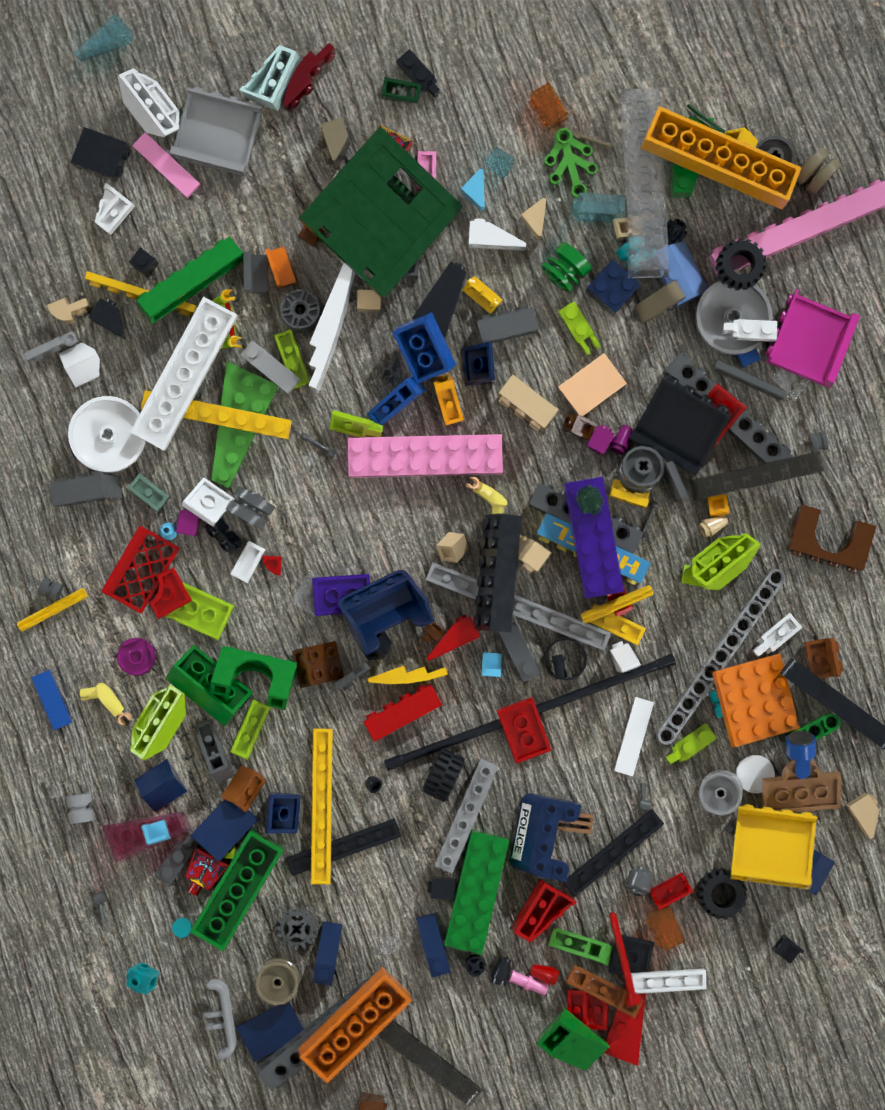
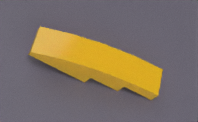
M401 666L368 678V682L382 684L414 683L445 676L448 673L446 667L427 673L425 666L410 672H406L405 666Z

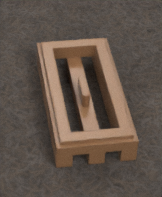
M580 813L579 817L589 818V822L576 820L569 823L559 821L560 823L588 826V829L558 826L557 830L592 834L594 815Z

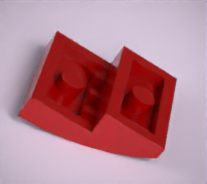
M580 989L567 990V1010L589 1029H609L608 1003Z

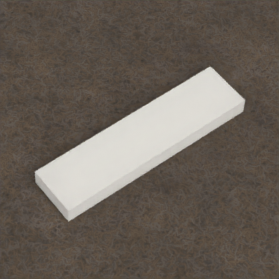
M638 697L634 698L614 771L630 776L634 775L654 702Z
M705 969L631 973L635 992H638V994L706 989Z

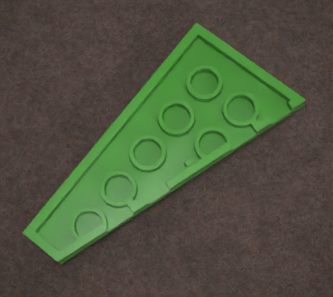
M226 361L221 406L265 415L278 386ZM218 425L212 481L230 489L256 433Z

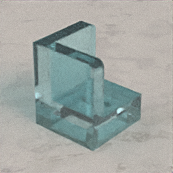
M496 146L486 159L485 167L501 178H504L514 165L515 159Z

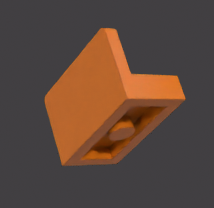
M283 246L271 251L269 248L265 249L278 289L296 284L297 282L285 247Z

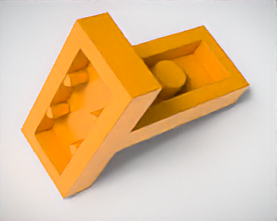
M450 373L431 378L445 425L463 421L464 418L456 394L455 384Z

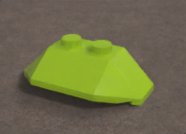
M747 533L718 538L692 559V578L706 589H722L747 569L761 543Z
M169 684L166 688L152 694L132 729L130 751L140 759L145 761L167 748L186 716L185 694Z

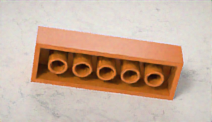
M381 967L298 1048L300 1058L328 1083L412 1001L410 993L384 967Z

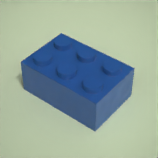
M432 312L399 325L392 331L416 384L446 373L456 365Z

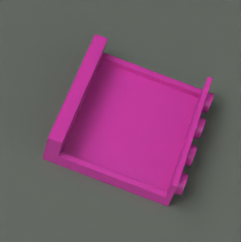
M796 289L793 295L789 294L785 304L788 307L780 315L779 321L781 324L777 328V340L773 342V345L769 344L765 353L768 356L766 363L830 388L835 383L860 315L853 312L849 316L798 295L799 290Z

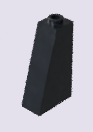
M450 261L412 317V320L432 312L444 339L447 337L466 278L465 267L457 262L454 264Z

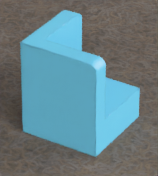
M483 652L482 676L501 677L502 654Z
M165 820L142 825L147 845L171 839Z

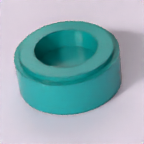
M178 918L172 925L174 935L179 938L187 937L191 933L192 923L187 918Z

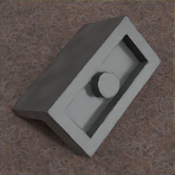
M243 252L245 293H268L267 255H252L251 252Z

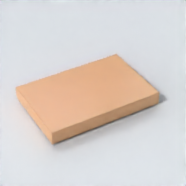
M603 353L558 386V389L576 413L584 416L627 383L605 353Z

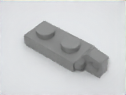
M71 331L25 352L24 355L28 361L33 360V362H37L44 358V354L59 352L61 346L71 347L78 340L74 332Z

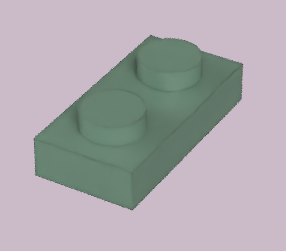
M140 473L128 487L130 491L157 512L161 510L170 498V496Z

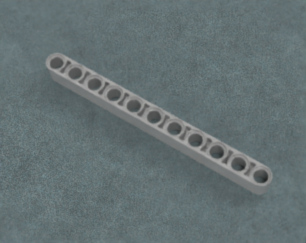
M773 569L765 574L658 728L656 738L660 743L664 745L671 744L714 684L713 676L710 678L705 676V669L711 667L714 671L725 668L784 583L785 575L781 570ZM772 573L779 575L777 583L771 581ZM763 588L768 591L766 599L760 597V590ZM751 604L757 606L758 610L755 615L749 612ZM740 620H744L747 624L746 629L743 631L738 628ZM731 635L736 639V643L733 646L727 644V638ZM719 651H722L725 655V659L722 662L716 660V654ZM696 683H701L703 686V690L699 694L694 691ZM687 698L692 701L690 709L683 707V701ZM676 714L681 717V722L678 725L672 723V717ZM664 730L670 732V738L666 741L661 739V733Z

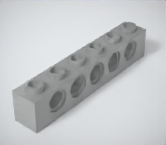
M480 757L435 861V867L453 874L499 767L497 764Z

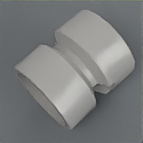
M91 793L66 796L67 807L71 809L68 812L69 824L94 820V812L90 808L92 804Z

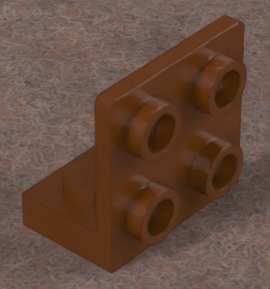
M335 641L292 651L294 661L297 662L300 688L339 680L344 677Z

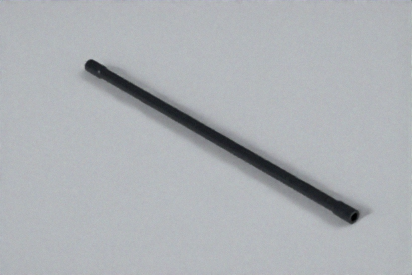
M673 654L663 656L653 662L537 704V711L539 714L645 674L675 665L676 661ZM497 719L408 753L386 759L384 763L387 771L438 752L443 748L446 749L502 728L501 722Z

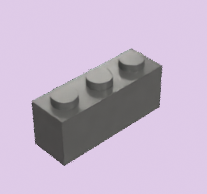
M528 306L519 307L517 311L511 313L509 310L498 313L499 316L495 317L485 315L477 321L481 343H496L538 332L533 307L528 308Z

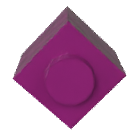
M603 424L601 427L597 425L586 448L603 456L614 436V433L611 432L612 429Z
M188 509L180 510L176 533L197 537L201 518Z

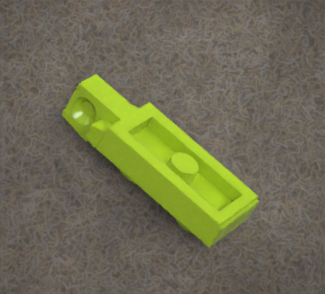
M335 410L332 412L329 425L330 430L359 438L381 437L384 427L369 419Z
M703 723L676 742L671 748L673 752L665 758L669 764L674 763L678 759L680 762L686 761L717 738L709 726Z

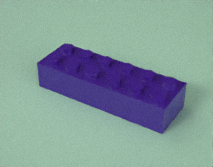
M603 477L564 483L563 487L584 599L624 592Z

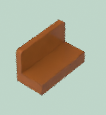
M241 765L221 798L233 803L241 811L247 812L265 784L266 779L257 771Z

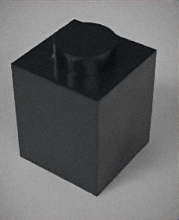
M141 247L129 261L130 265L146 278L149 277L159 264L153 256Z
M433 876L432 881H428L427 893H431V898L454 900L456 878Z

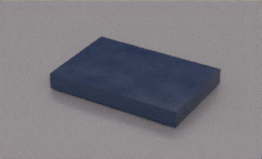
M223 800L190 837L219 863L259 819L249 810L243 812L233 803Z
M290 1001L285 1004L275 1005L237 1026V1030L254 1062L280 1049L304 1029Z

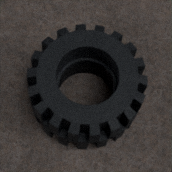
M743 238L737 241L733 240L719 253L716 259L715 271H718L717 277L722 279L721 283L728 285L727 288L731 289L733 287L736 291L740 289L747 290L749 287H753L764 275V270L767 267L765 260L767 258L766 255L762 254L764 251L762 247L759 249L756 242L752 244L750 243L751 240L743 241ZM733 256H745L751 263V271L745 275L736 273L730 263Z
M445 748L441 749L423 785V792L445 802L463 768L464 757Z
M715 868L710 873L706 872L705 877L700 878V884H697L698 893L696 895L700 906L710 916L716 919L723 918L727 920L728 917L734 918L736 913L740 914L742 912L741 908L746 906L745 900L748 899V894H746L747 887L744 885V881L730 879L731 870H725L724 868L719 870ZM727 883L732 887L731 899L725 904L719 905L714 903L711 898L713 888L717 884Z

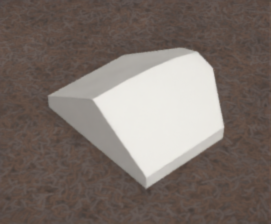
M81 342L59 353L63 366L75 388L99 377L100 359L96 350Z

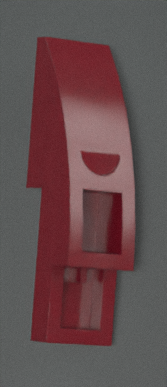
M330 43L317 55L309 51L299 63L287 86L284 98L285 110L295 109L299 105L300 99L304 95L308 96L313 91L314 81L312 77H316L321 72V68L326 63L332 62L335 58V48Z

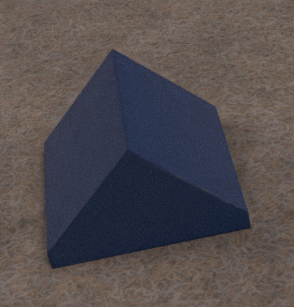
M492 342L462 348L465 386L494 384L495 373Z
M168 759L135 779L142 799L154 812L187 792L186 787Z
M278 792L269 793L265 833H297L301 795Z

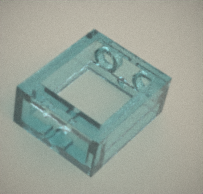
M579 193L578 198H574L572 214H576L575 220L613 222V219L623 218L625 195Z

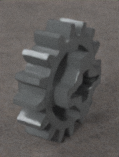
M297 906L296 911L289 908V914L283 912L282 916L284 919H278L281 925L277 926L276 930H281V932L277 936L284 938L281 942L282 944L289 943V949L292 945H295V950H298L299 945L305 949L306 942L311 945L313 943L311 937H317L314 931H317L319 927L314 926V924L318 920H312L313 912L307 914V908L303 912L300 911L299 906ZM292 916H302L303 918L295 919ZM285 923L289 926L287 934L285 932ZM308 923L310 924V933H309V934H308V932L306 931V925H307ZM294 924H295L296 926L302 924V927H301V929H300L301 932H300L299 930H297L296 932H294L293 934H291V933L293 932L294 927H295ZM299 937L301 940L295 941L292 940V938Z

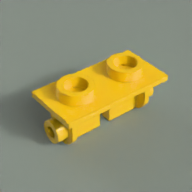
M475 276L470 278L462 289L463 292L489 314H492L503 301Z

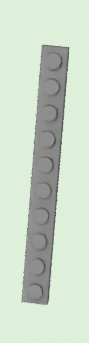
M432 562L426 578L427 581L474 600L476 599L479 588L477 586V579ZM517 595L514 597L513 615L605 651L611 635L610 632L590 624H584L580 620Z

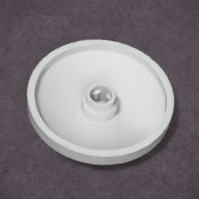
M113 396L97 397L80 406L74 413L68 430L69 444L76 458L87 468L94 471H102L103 473L119 472L135 463L142 454L146 443L142 438L130 433L140 415L138 410L129 402Z

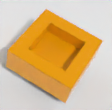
M727 494L708 496L710 517L729 514Z

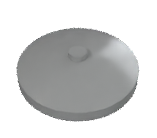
M718 281L711 285L698 301L695 312L697 330L703 341L717 352L726 355L748 353L758 347L763 341L737 340V338H733V334H723L724 323H733L734 320L738 319L772 321L773 314L769 299L757 285L749 287L747 290L740 289L736 291L735 288L729 289L726 283L723 285L721 281Z

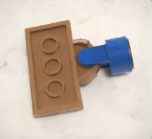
M795 731L786 737V755L793 761L785 766L781 777L762 778V807H770L774 811L786 809L793 812L841 808L840 772L821 773L817 764L811 760L816 756L815 736L806 731Z

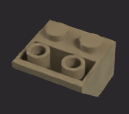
M342 117L320 124L322 131H319L323 148L327 147L325 153L329 166L333 165L335 170L339 169L350 147L349 136Z

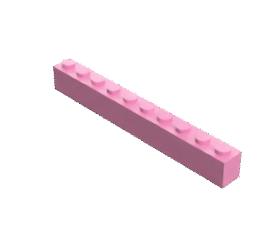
M876 180L870 183V187L863 189V187L857 188L852 191V195L846 197L843 194L835 198L833 203L828 204V202H824L818 205V209L814 211L810 209L800 213L799 217L795 219L793 216L786 218L782 221L783 224L778 226L772 224L766 227L764 232L758 233L756 231L747 235V239L751 240L750 243L752 244L756 242L759 249L762 247L764 250L762 254L766 255V258L885 208V181ZM723 246L712 250L713 253L709 257L714 270L717 265L716 259ZM735 255L730 261L734 271L751 264L742 255Z

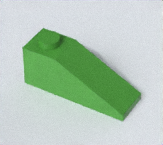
M556 927L553 928L548 944L550 947L607 966L613 950V946Z

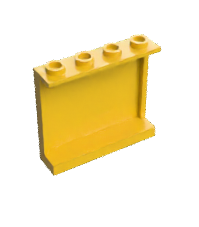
M748 804L739 806L730 879L809 890L812 879L811 871L817 816H813L809 812L796 814L786 809L774 811L770 807L758 809Z

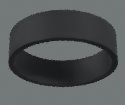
M561 638L551 643L547 648L544 658L545 666L549 673L555 677V674L550 670L547 663V656L550 648L555 643L562 640H569L575 642L577 645L580 646L584 653V665L577 675L570 678L560 679L572 680L580 676L585 670L587 665V653L584 647L578 641L571 638Z

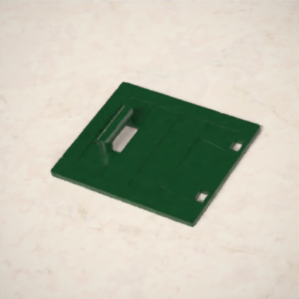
M379 127L298 219L381 298H385L463 206L382 127ZM400 168L422 188L418 194L415 195L395 176ZM321 226L330 234L327 238L318 231ZM365 268L374 275L371 280L362 272Z

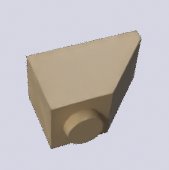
M863 793L845 806L866 838L872 839L874 838L879 809L876 806L878 802L872 794Z

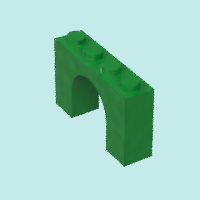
M222 646L211 679L210 693L229 697L233 682L238 675L247 671H257L267 676L271 682L267 706L286 710L296 676L297 662L275 658L270 655H261L252 651L239 650L234 647Z

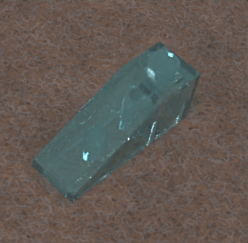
M114 14L74 54L81 62L127 46L132 41L134 35L131 29Z

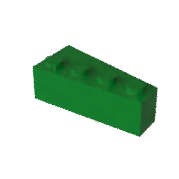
M686 117L688 119H691L695 122L704 125L694 117ZM672 162L671 198H690L698 173Z

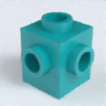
M138 963L128 970L126 986L136 993L147 995L155 989L160 971L151 968L146 963Z

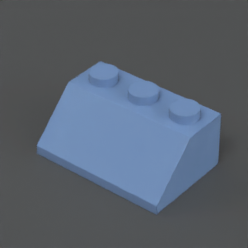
M685 241L669 245L651 255V261L663 285L666 286L676 280L686 297L674 305L675 309L701 297L708 289Z

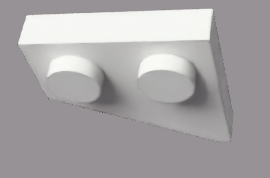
M105 183V192L103 199L99 203V212L96 215L95 223L111 235L135 206L109 184Z

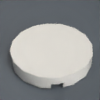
M750 755L739 762L736 768V775L741 780L744 790L750 793H761L762 778L775 777V771L768 759L760 755Z

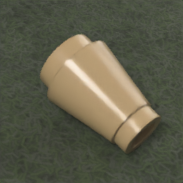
M725 515L702 520L698 527L703 537L711 538L728 525V520Z

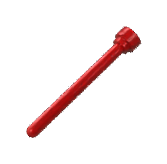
M611 912L609 919L628 993L626 995L627 999H625L627 1007L642 1004L641 996H638V992H635L617 915Z

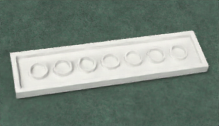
M205 297L202 298L130 433L164 451L167 449L238 317L237 314Z

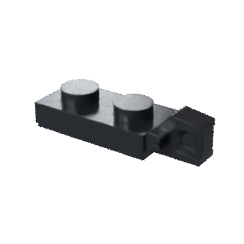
M410 49L396 60V64L413 83L422 84L421 91L425 93L428 90L434 98L440 93V89L435 84L437 82L435 76Z

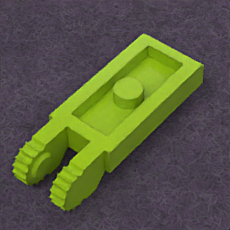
M575 301L558 311L576 343L580 345L586 355L591 354L589 347L584 342L587 338L591 340L596 349L601 348L594 336L593 330Z

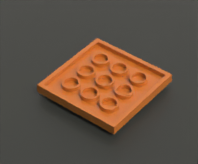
M780 653L712 672L731 748L800 728L788 680L780 674L784 667Z

